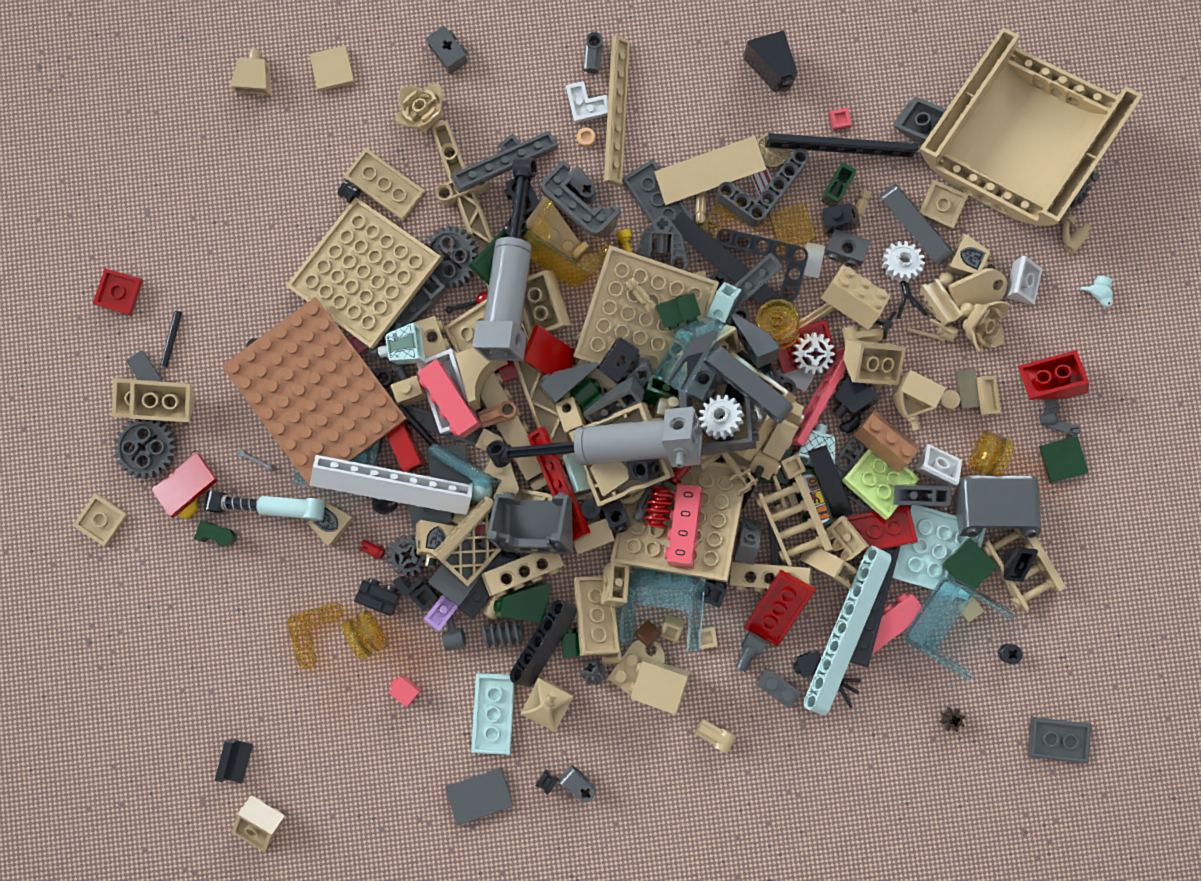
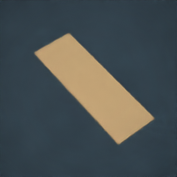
M752 136L654 172L664 203L668 205L719 187L723 182H733L750 175L752 176L766 170L756 137Z

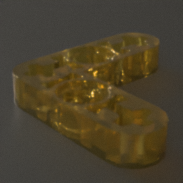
M717 202L702 229L707 233L711 226L713 228L711 237L715 240L718 231L721 230L729 216L755 231L764 230L767 226L768 218L766 217L762 222L763 224L758 227H751ZM737 202L738 206L744 207L743 203ZM753 213L755 218H760L758 214ZM713 215H720L722 222L719 224L712 221Z
M331 603L289 617L287 626L298 665L302 669H310L317 663V656L309 628L340 619L344 614V608L341 604ZM332 606L335 609H339V612L336 613L337 617L331 614L326 616L328 620H325V613L322 609L325 608V612L333 610ZM313 612H318L321 615V619L317 623L311 620ZM295 618H297V620L302 621V623L299 624V629H304V633H299L295 635V632L299 631L296 625L293 626ZM300 636H304L307 639L305 647H300L297 643ZM308 648L310 651L306 652L307 657L312 658V661L309 662L310 666L303 662V659L306 658L305 652L300 654V651Z

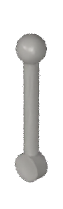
M242 449L237 451L239 457H246L266 467L268 471L274 468L272 464L264 463L246 454Z

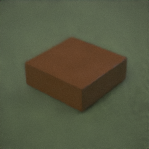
M647 620L634 633V636L649 648L661 636L662 632Z

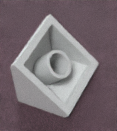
M1021 256L1014 261L1005 298L1035 305L1042 268L1027 256Z
M927 444L915 471L950 487L957 486L960 479L962 460Z

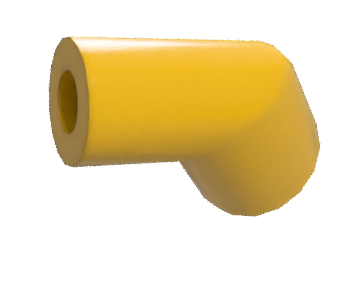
M198 498L180 512L178 516L182 519H188L198 510Z

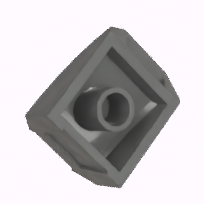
M915 97L904 107L895 120L894 125L901 133L923 145L947 109Z

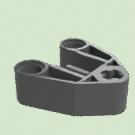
M658 216L643 232L635 254L653 259L655 234H657L656 253H668V237L671 234V266L676 267V260L682 258L685 261V266L682 270L686 271L689 268L690 262L683 234L670 217ZM663 219H666L665 222H668V226H665L664 230H662L659 222H663Z

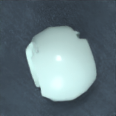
M478 478L470 483L472 485V499L474 501L480 502L484 496L491 497L492 485L489 481Z

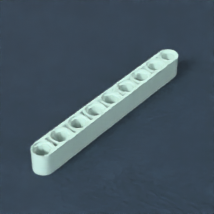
M875 546L869 547L864 554L805 696L804 707L817 714L826 715L831 708L891 563V555Z

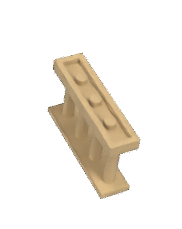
M802 474L794 477L796 482L792 486L764 496L762 490L758 491L759 497L756 498L760 509L764 507L779 542L781 551L778 552L782 562L787 561L788 566L792 565L790 557L817 546L819 548L824 547L825 552L833 549ZM795 492L797 494L801 493L804 499L800 501L801 503L771 514L768 503ZM803 510L804 512L809 511L811 518L808 521L784 531H778L775 521ZM810 528L817 530L818 536L815 537L816 539L786 550L783 539Z
M1015 528L1014 532L993 544L990 541H983L981 549L998 565L996 571L1011 594L1013 605L1019 610L1027 611L1029 607L1026 602L1048 589L1060 592L1066 586L1037 537L1027 538L1021 534V528ZM1018 538L1023 540L1024 548L1038 550L1034 559V566L1030 567L1025 579L1038 572L1042 573L1045 577L1044 583L1021 595L1016 587L1020 582L1009 581L1003 578L1004 560L1001 561L996 553L997 550Z

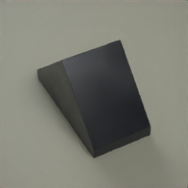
M1024 547L1004 550L1003 578L1009 581L1023 582L1038 550Z

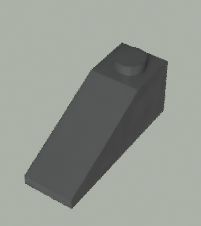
M735 313L731 314V326L736 328L738 339L756 368L777 361L780 351L778 342L774 341L769 333Z
M596 361L554 372L552 375L548 373L540 380L539 389L555 405L594 371L599 363Z
M632 376L616 385L583 412V415L590 424L605 420L619 411L642 403L644 389Z
M943 484L894 485V505L950 506V486Z

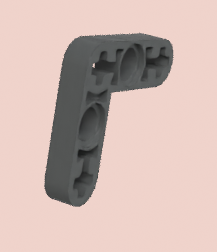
M856 438L848 440L835 459V467L841 481L864 450V445ZM851 443H858L857 447L859 450H854L851 455L845 453V451H851ZM841 457L849 459L848 467L843 468L840 466L839 460ZM847 494L848 499L859 507L870 508L867 503H862L863 500L859 496L854 499L857 494Z

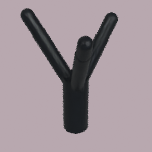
M905 280L901 281L903 298L897 318H901L907 298L913 307H917L924 316H927L926 311L912 296L908 282Z
M895 311L891 313L886 321L876 320L874 323L884 328V339L887 338L888 328H891L893 325L891 320L896 314Z
M843 678L839 686V691L841 692L849 708H852L853 705L851 704L842 686L856 694H859V691L857 689L851 687L850 685L844 682L859 683L861 682V680L853 678Z

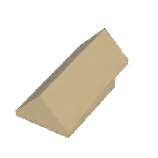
M113 378L112 417L190 422L195 404L191 384Z

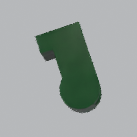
M200 521L194 540L207 542V539H212L221 546H230L235 543L236 534L231 529L207 521Z

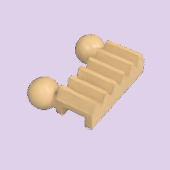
M943 273L933 283L922 285L919 293L920 296L924 295V302L928 301V307L933 308L932 313L937 314L936 319H940L941 324L944 326L959 320L961 317L968 318L974 310V306L971 303H964L958 308L945 290V288H948V285L954 282V278L950 273Z

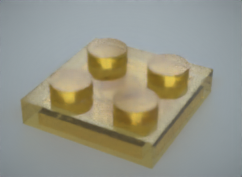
M805 203L778 210L768 215L776 241L800 245L817 238ZM783 245L778 246L779 250L786 249Z

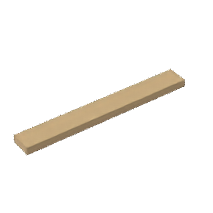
M617 35L612 37L604 182L620 186L622 185L630 41Z

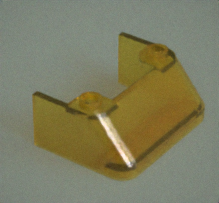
M546 200L521 239L527 241L532 246L530 259L546 270L554 271L556 277L571 287H580L598 269L606 256L609 245L613 246V244L605 241L596 256L585 254L579 262H576L547 241L552 230L550 224L543 220V217L553 202Z

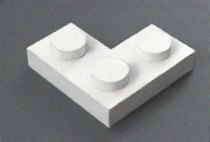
M584 81L566 85L574 123L608 115L607 95L588 99Z

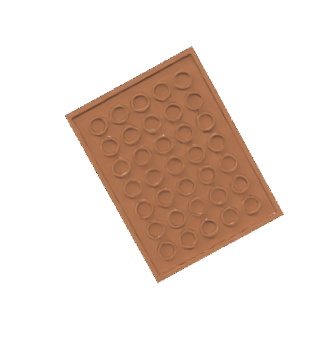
M316 297L221 366L313 490L316 487L310 486V479L316 455L351 462L407 420L406 416Z

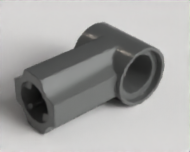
M591 32L586 38L583 71L593 74L600 71L603 37L598 32ZM596 40L599 44L592 46L590 42Z

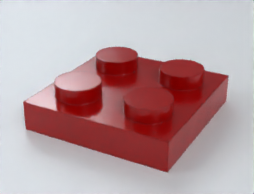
M104 268L93 304L132 316L143 280Z

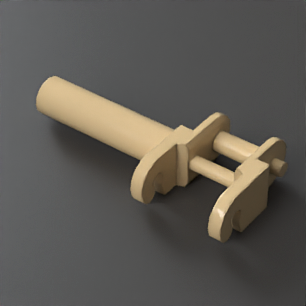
M729 452L721 453L734 473L728 479L729 483L733 479L737 480L739 478L745 485L744 488L737 492L738 496L742 495V492L746 493L751 490L752 485H757L758 479L753 478L751 469H745L742 473ZM746 475H747L748 478L750 479V482H749V483H747V482L745 481V479L743 478V477H745Z

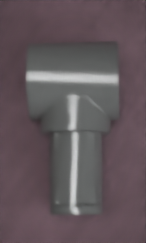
M749 631L742 643L743 653L735 667L746 672L753 657L759 656L764 650L767 640Z

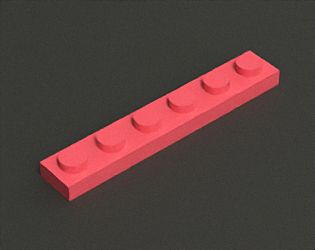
M840 347L837 356L834 357L833 363L829 366L803 412L805 416L800 426L796 425L798 430L792 439V446H803L808 441L812 428L817 425L821 412L826 409L830 396L835 393V387L844 377V371L847 368L843 360L845 347Z

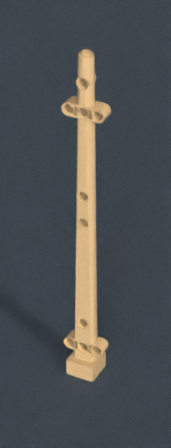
M438 120L431 127V131L449 182L437 187L436 196L443 206L458 204L467 232L472 234L470 239H476L473 245L480 247L476 250V253L480 254L493 240L477 197L489 190L490 182L488 180L483 185H477L459 193L450 176L466 167L449 123L444 120ZM449 152L455 153L452 157H446ZM444 192L450 193L447 198H441ZM522 322V323H521V329H522L523 332L527 335L526 345H525V349H526V346H527L528 341H529V336H528V332H527L525 323ZM513 361L537 429L539 427H546L552 443L572 442L570 435L564 432L556 406L539 389L540 380L545 375L523 361ZM569 453L557 454L562 464V467L565 466L562 456ZM566 475L567 478H568V481H569V483H570V485H571V487H572V484H571L569 475ZM591 489L574 493L577 501L594 499ZM599 513L597 517L592 519L584 516L591 533L573 543L577 554L580 555L610 544L615 540L607 519L602 520Z

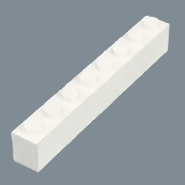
M319 455L315 456L310 479V486L463 515H467L472 498V485Z

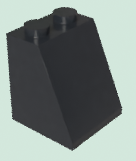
M784 30L748 40L743 55L744 60L774 92L789 90L798 72Z

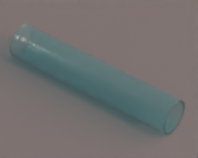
M436 442L428 450V454L485 489L489 488L494 479Z

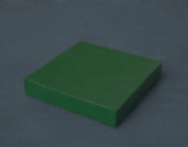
M1078 436L1039 446L1049 483L1089 473Z
M967 538L942 564L956 580L969 584L975 589L998 567L971 538ZM961 584L969 593L973 592V590Z

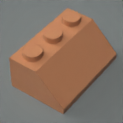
M874 408L853 434L857 440L897 473L906 467L918 452V445Z

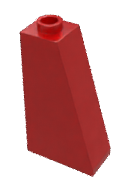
M405 421L386 435L403 472H412L427 464Z

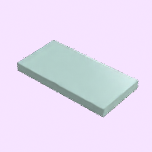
M476 673L471 753L511 754L515 683L511 682L510 675Z

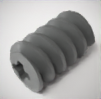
M522 620L520 626H517L516 621H513L512 627L509 626L508 622H505L503 628L500 622H498L496 628H494L492 623H490L489 629H486L485 624L482 625L483 640L487 648H491L492 642L496 648L499 647L500 642L503 647L507 646L508 641L511 646H514L515 641H517L518 645L523 643L524 630Z

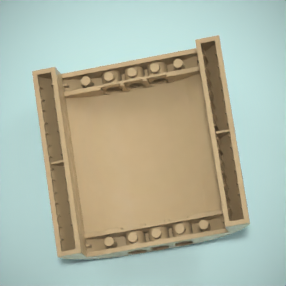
M1003 27L921 146L920 153L926 163L943 180L973 199L1024 223L1039 226L1055 225L1059 223L1143 97V94L1125 86L1120 95L1116 96L1017 48L1020 35Z

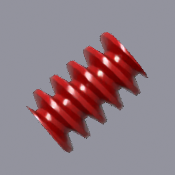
M651 486V489L656 492L649 493V496L654 500L647 502L652 508L646 509L650 516H645L644 519L649 523L643 525L666 529L668 526L663 521H669L670 518L665 516V514L671 513L667 506L673 505L668 498L675 497V495L669 489Z

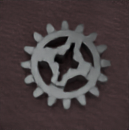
M411 534L408 539L405 535H402L401 541L395 538L396 544L389 545L392 551H387V554L391 555L387 562H393L390 568H397V574L403 571V576H407L408 572H410L411 576H414L415 570L421 573V566L425 567L424 561L426 556L421 555L420 558L417 555L416 539L414 540ZM411 542L408 547H401L402 544ZM411 551L412 559L406 560L405 552ZM396 553L399 554V558H400L399 563L397 562V559H396ZM409 563L416 564L413 568H406Z

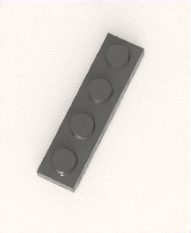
M772 252L734 285L741 289V293L733 311L784 266Z

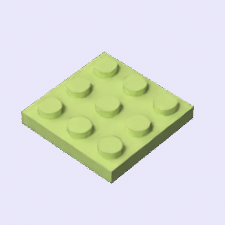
M867 449L842 479V482L886 520L899 506L893 504L894 485L916 484L920 478L907 467H904L897 473L870 449Z

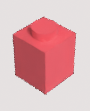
M403 675L400 678L396 677L390 684L392 689L388 693L405 707H408L422 689Z

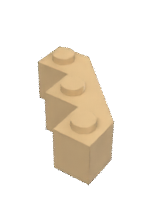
M793 402L794 408L784 420L800 426L805 416L802 414L804 406ZM771 434L751 460L748 468L754 473L757 466H762L764 472L761 477L767 480L771 478L772 474L776 475L781 466L778 463L779 460L762 452ZM791 440V442H790V444H789V446L787 447L786 450H788V449L790 448V446H791L793 440Z
M483 429L475 447L486 452V448L491 442L503 440L502 437ZM489 459L483 472L500 480L492 498L495 499V494H503L504 492L514 493L516 497L519 487L511 463L505 467L497 468Z

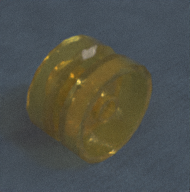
M773 299L766 302L758 310L756 315L757 327L769 333L773 340L778 342L780 349L789 347L797 341L800 334L799 313L791 302L783 299Z
M988 430L984 431L971 453L969 469L978 473L984 471L986 476H1002L1013 455L1014 442L1005 437L998 439L997 434Z
M368 610L359 613L357 621L349 619L341 624L346 641L355 655L362 661L373 655V649L379 652L388 646L383 630Z

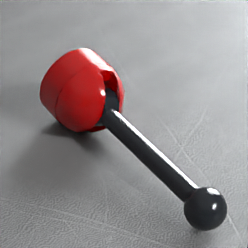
M488 292L480 293L475 301L454 307L447 306L445 310L450 314L454 310L480 304L487 299Z

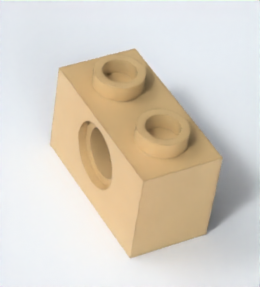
M436 316L414 322V324L421 328L425 359L450 349L448 339L444 338L442 331H445L442 320L438 321ZM437 334V340L432 343L429 342V336Z
M610 562L604 566L601 605L621 607L627 603L630 566L616 562Z

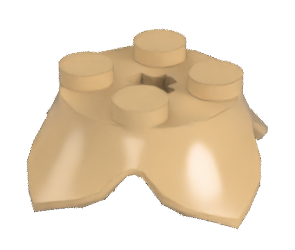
M439 83L429 84L425 91L416 86H403L400 88L398 100L402 111L396 114V123L426 132L443 117V92Z
M995 301L984 305L977 303L968 319L963 322V329L966 330L967 338L973 342L977 352H982L983 346L995 348L1004 344V330L998 321L1006 316L1010 306L1009 303Z

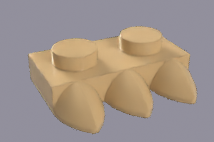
M841 516L826 530L829 540L836 538L832 544V551L844 548L840 558L845 561L857 557L869 547L845 516Z

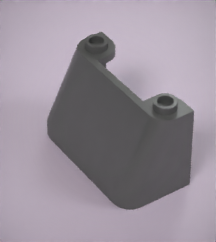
M563 160L542 181L541 191L543 195L587 234L601 238L607 237L615 230L621 210L615 205L607 209L599 205L593 211L569 189L568 184L571 182V178L568 177V172L571 166Z
M971 475L959 480L952 499L960 536L976 537L982 532L983 528H1021L1020 531L1023 536L1027 538L1039 537L1041 533V514L1037 478L1033 476Z
M511 492L495 494L487 539L500 550L506 552L571 554L573 547L572 499L566 493H557V495L552 497V501L519 500Z

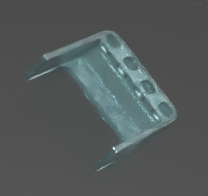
M637 567L628 582L627 603L621 608L619 643L633 642L636 605L684 611L689 620L686 651H700L705 579Z

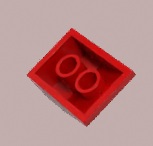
M1077 350L1018 366L1029 400L1066 399L1089 393V380Z

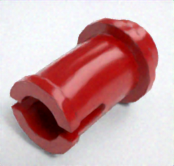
M676 467L673 471L675 476L668 480L674 485L680 484L682 482L681 479L692 467Z
M366 539L362 541V547H359L360 551L373 556L375 560H381L386 551L382 545L377 546Z

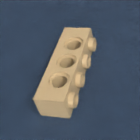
M532 553L485 572L481 576L489 596L495 594L497 598L507 594L506 590L511 587L514 590L524 587L523 582L531 580L534 583L543 579L541 575L549 573V576L560 572L559 568L564 566L560 554ZM538 560L544 561V570L537 567ZM520 567L527 569L528 574L526 577H522L519 574ZM503 574L508 575L510 578L508 585L503 584L501 581Z
M731 562L730 585L735 586V590H747V587H755L754 591L766 592V588L768 589L770 586L766 581L767 575L772 573L776 577L780 569L811 585L812 568L766 564L751 565L742 562ZM751 571L756 575V580L753 583L747 580V574Z

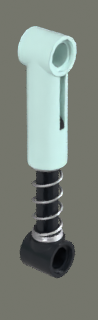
M207 491L204 511L223 513L225 510L230 511L232 509L235 511L243 510L244 512L250 510L253 513L258 511L260 515L323 521L326 501L315 498L296 499L270 496L246 499L243 496L236 498L235 496L230 497L223 492Z

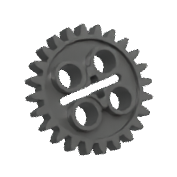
M446 226V229L440 227L439 232L433 231L434 237L428 236L430 243H424V245L440 254L443 258L432 272L434 276L446 288H449V286L450 288H456V285L457 287H462L463 283H469L467 277L474 278V275L472 274L473 270L468 266L479 255L476 253V250L480 247L473 245L476 239H470L471 233H466V229H459L456 226H453V228L452 226ZM451 240V241H452V245H451V247L449 248L448 243H449V241ZM463 252L465 253L464 260L461 258ZM451 267H453V269H454L452 275H451V273H450Z
M135 419V423L128 421L129 427L121 426L124 432H117L120 439H114L113 441L118 443V446L112 447V449L118 450V453L114 454L113 457L120 458L116 464H123L121 467L122 471L128 470L127 475L132 476L134 474V478L142 476V479H148V475L150 478H155V472L158 475H162V469L169 470L166 464L174 463L170 458L177 456L172 451L178 449L177 446L172 444L177 441V439L171 438L174 432L167 431L170 426L163 425L161 420L156 422V420ZM147 430L148 436L144 439L143 432ZM161 443L162 449L157 452L156 446ZM134 444V451L130 453L129 446ZM147 457L148 463L143 466L142 460Z

